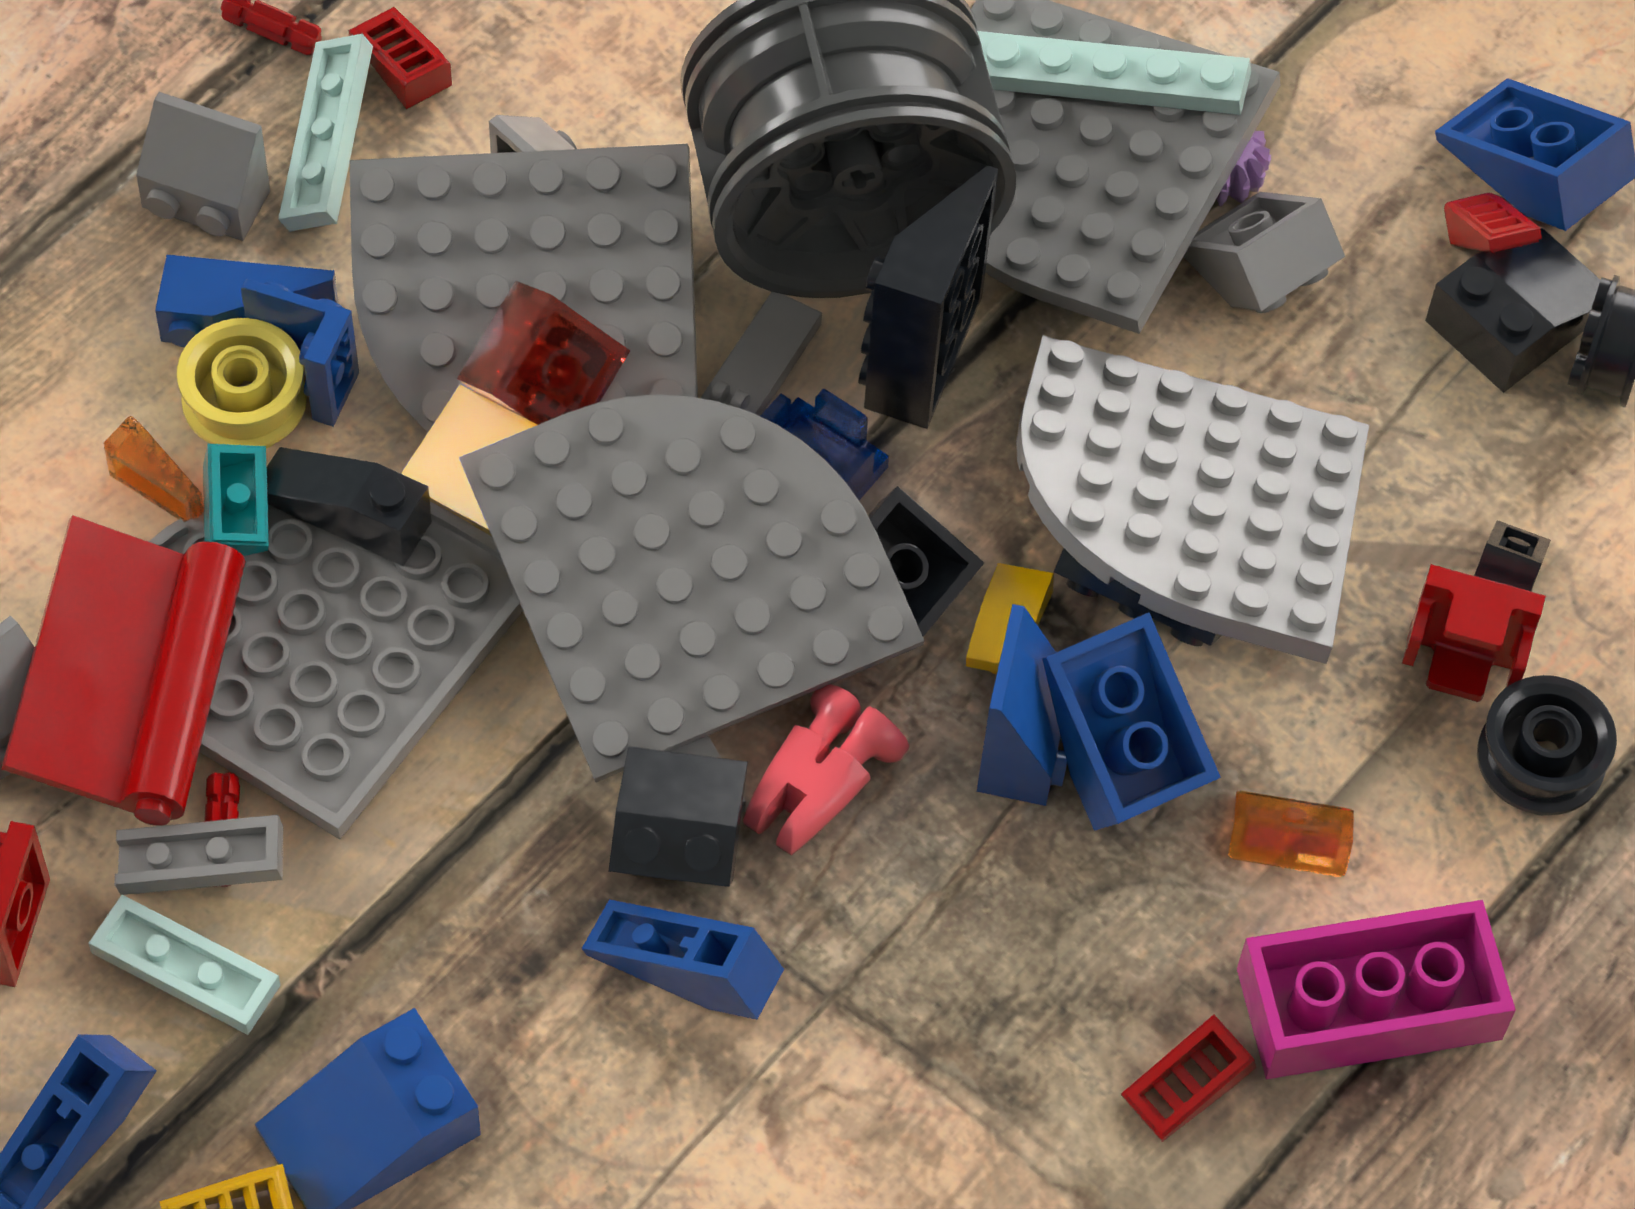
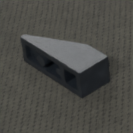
M279 447L266 467L268 505L401 566L405 565L432 523L429 486L381 464Z

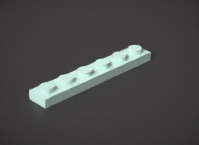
M977 31L993 90L1241 115L1251 75L1250 58Z

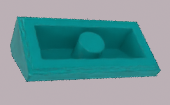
M208 443L203 462L204 542L225 544L236 549L243 556L268 551L266 446Z

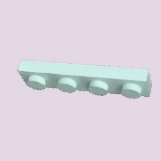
M363 33L320 41L315 44L278 218L289 232L337 224L373 49L372 44Z

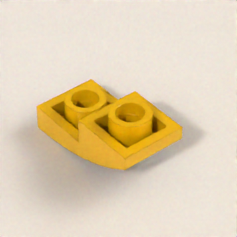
M1002 563L997 564L975 623L966 656V667L997 674L1012 604L1024 606L1038 625L1053 593L1054 573Z

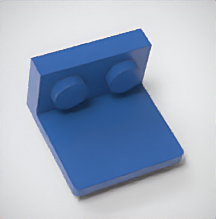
M246 279L241 288L245 318L271 323L285 331L294 340L300 350L299 362L305 367L304 394L309 396L312 420L334 427L359 375L351 310L345 309L340 304L329 299L322 298L316 300L293 293L286 287L274 282L261 283Z

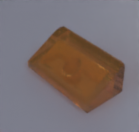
M1241 790L1236 791L1228 855L1234 860L1342 877L1347 872L1353 845L1354 810Z

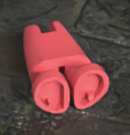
M832 684L818 689L812 694L810 704L815 719L809 728L797 725L793 727L754 791L743 818L744 825L757 834H761L769 828L783 809L791 813L781 828L776 841L777 847L790 855L797 852L821 831L870 781L869 772L862 766L867 760L874 757L882 762L893 763L900 761L909 750V743L906 737L884 714L871 706L867 707L861 714V706L858 699L849 691ZM852 729L841 747H835L830 753L829 746L839 734H845Z

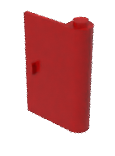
M72 515L67 525L1 770L132 812L139 821L146 824L163 826L167 825L170 820L182 817L246 563L244 556L236 549L217 542L194 543L182 554Z

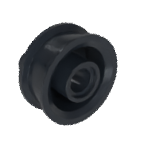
M1614 275L1612 280L1601 277L1567 385L1577 387V393L1581 395L1587 388L1620 397V406L1626 408L1635 380V289L1621 286L1620 276Z
M1540 675L1527 677L1506 687L1492 703L1477 744L1479 768L1486 783L1494 793L1511 806L1541 816L1568 813L1586 804L1599 790L1615 754L1617 745L1616 728L1612 716L1604 703L1583 685L1558 676ZM1548 740L1554 743L1558 749H1545L1536 741L1543 742Z

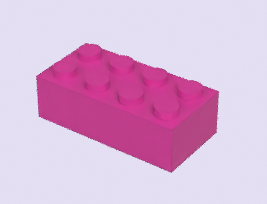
M1483 900L1246 938L1237 966L1240 984L1266 1080L1503 1040L1516 1011Z

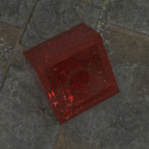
M515 281L458 375L457 380L481 396L539 425L568 412L600 402L630 350L553 295Z

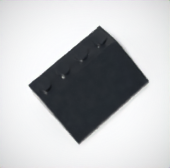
M987 165L896 235L885 258L876 256L866 283V289L872 292L863 318L864 322L869 323L861 346V353L866 354L858 379L859 384L866 386L864 409L928 429L982 299L998 168Z

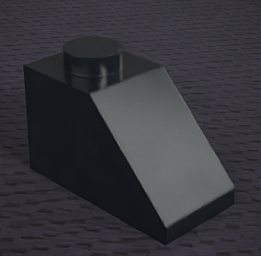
M1497 520L1485 545L1474 576L1532 591L1551 540Z

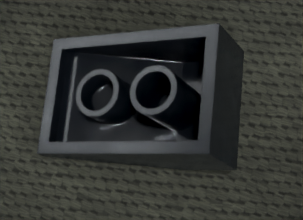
M1543 228L1540 229L1542 239H1538L1539 242L1494 253L1485 251L1477 253L1436 283L1425 319L1434 330L1503 393L1584 331L1600 283V279Z

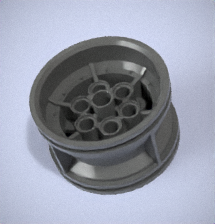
M737 0L710 21L694 40L686 54L681 70V93L696 149L715 243L724 263L743 280L757 287L775 293L805 298H841L871 293L872 291L866 289V283L876 256L885 258L896 235L987 165L998 168L990 235L1009 211L1016 191L1015 167L975 19L965 0Z

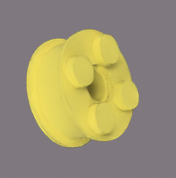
M252 318L223 320L206 327L196 334L182 351L177 366V382L181 393L183 413L191 429L209 444L266 446V449L289 435L303 417L307 404V396L304 394V366L299 362L300 350L294 340L279 327ZM244 381L252 382L247 386L237 387L241 385Z

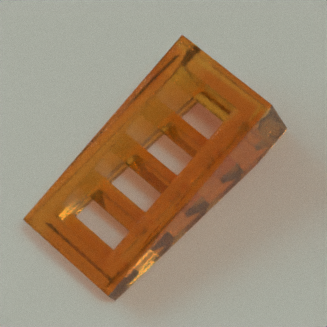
M133 416L127 417L103 443L110 476L178 520L181 518L183 522H186L189 519H198L204 512L202 493L141 423Z

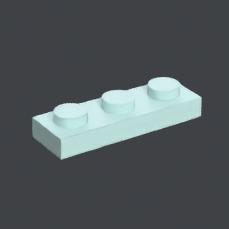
M124 895L120 896L88 943L91 953L247 1035L281 986L279 975Z

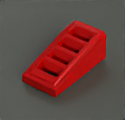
M395 7L348 30L349 36L363 33L372 44L370 64L406 109L452 86L451 64ZM390 27L394 29L375 40L371 38ZM400 38L403 41L386 51L382 49V47ZM408 51L412 52V54L397 62L394 60ZM419 62L421 63V66L408 73L405 71Z
M1484 193L1447 202L1444 206L1449 241L1454 246L1494 253L1539 242L1538 239H1542L1539 226L1496 194Z
M1213 1014L1123 1091L1121 1096L1159 1140L1163 1142L1256 1068L1255 1059ZM1210 1044L1229 1064L1221 1072L1202 1052ZM1190 1059H1193L1211 1080L1204 1087L1183 1066ZM1172 1073L1193 1095L1185 1103L1164 1081ZM1152 1088H1155L1175 1111L1167 1119L1161 1115L1145 1096Z

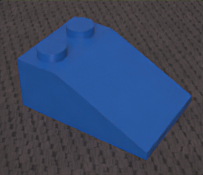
M1509 78L1505 79L1435 131L1436 140L1523 215L1564 231L1635 179V151L1630 121Z
M1012 604L989 707L976 792L1046 806L1050 786L1062 787L1068 761L1065 752L1058 750L1061 735L1042 658L1052 655L1056 651L1027 609L1020 605Z
M1146 613L1042 658L1065 756L1068 760L1070 776L1094 831L1119 824L1221 778L1150 613Z
M415 1008L358 1039L255 1123L256 1130L277 1164H283L286 1178L305 1209H352L481 1135L478 1105Z

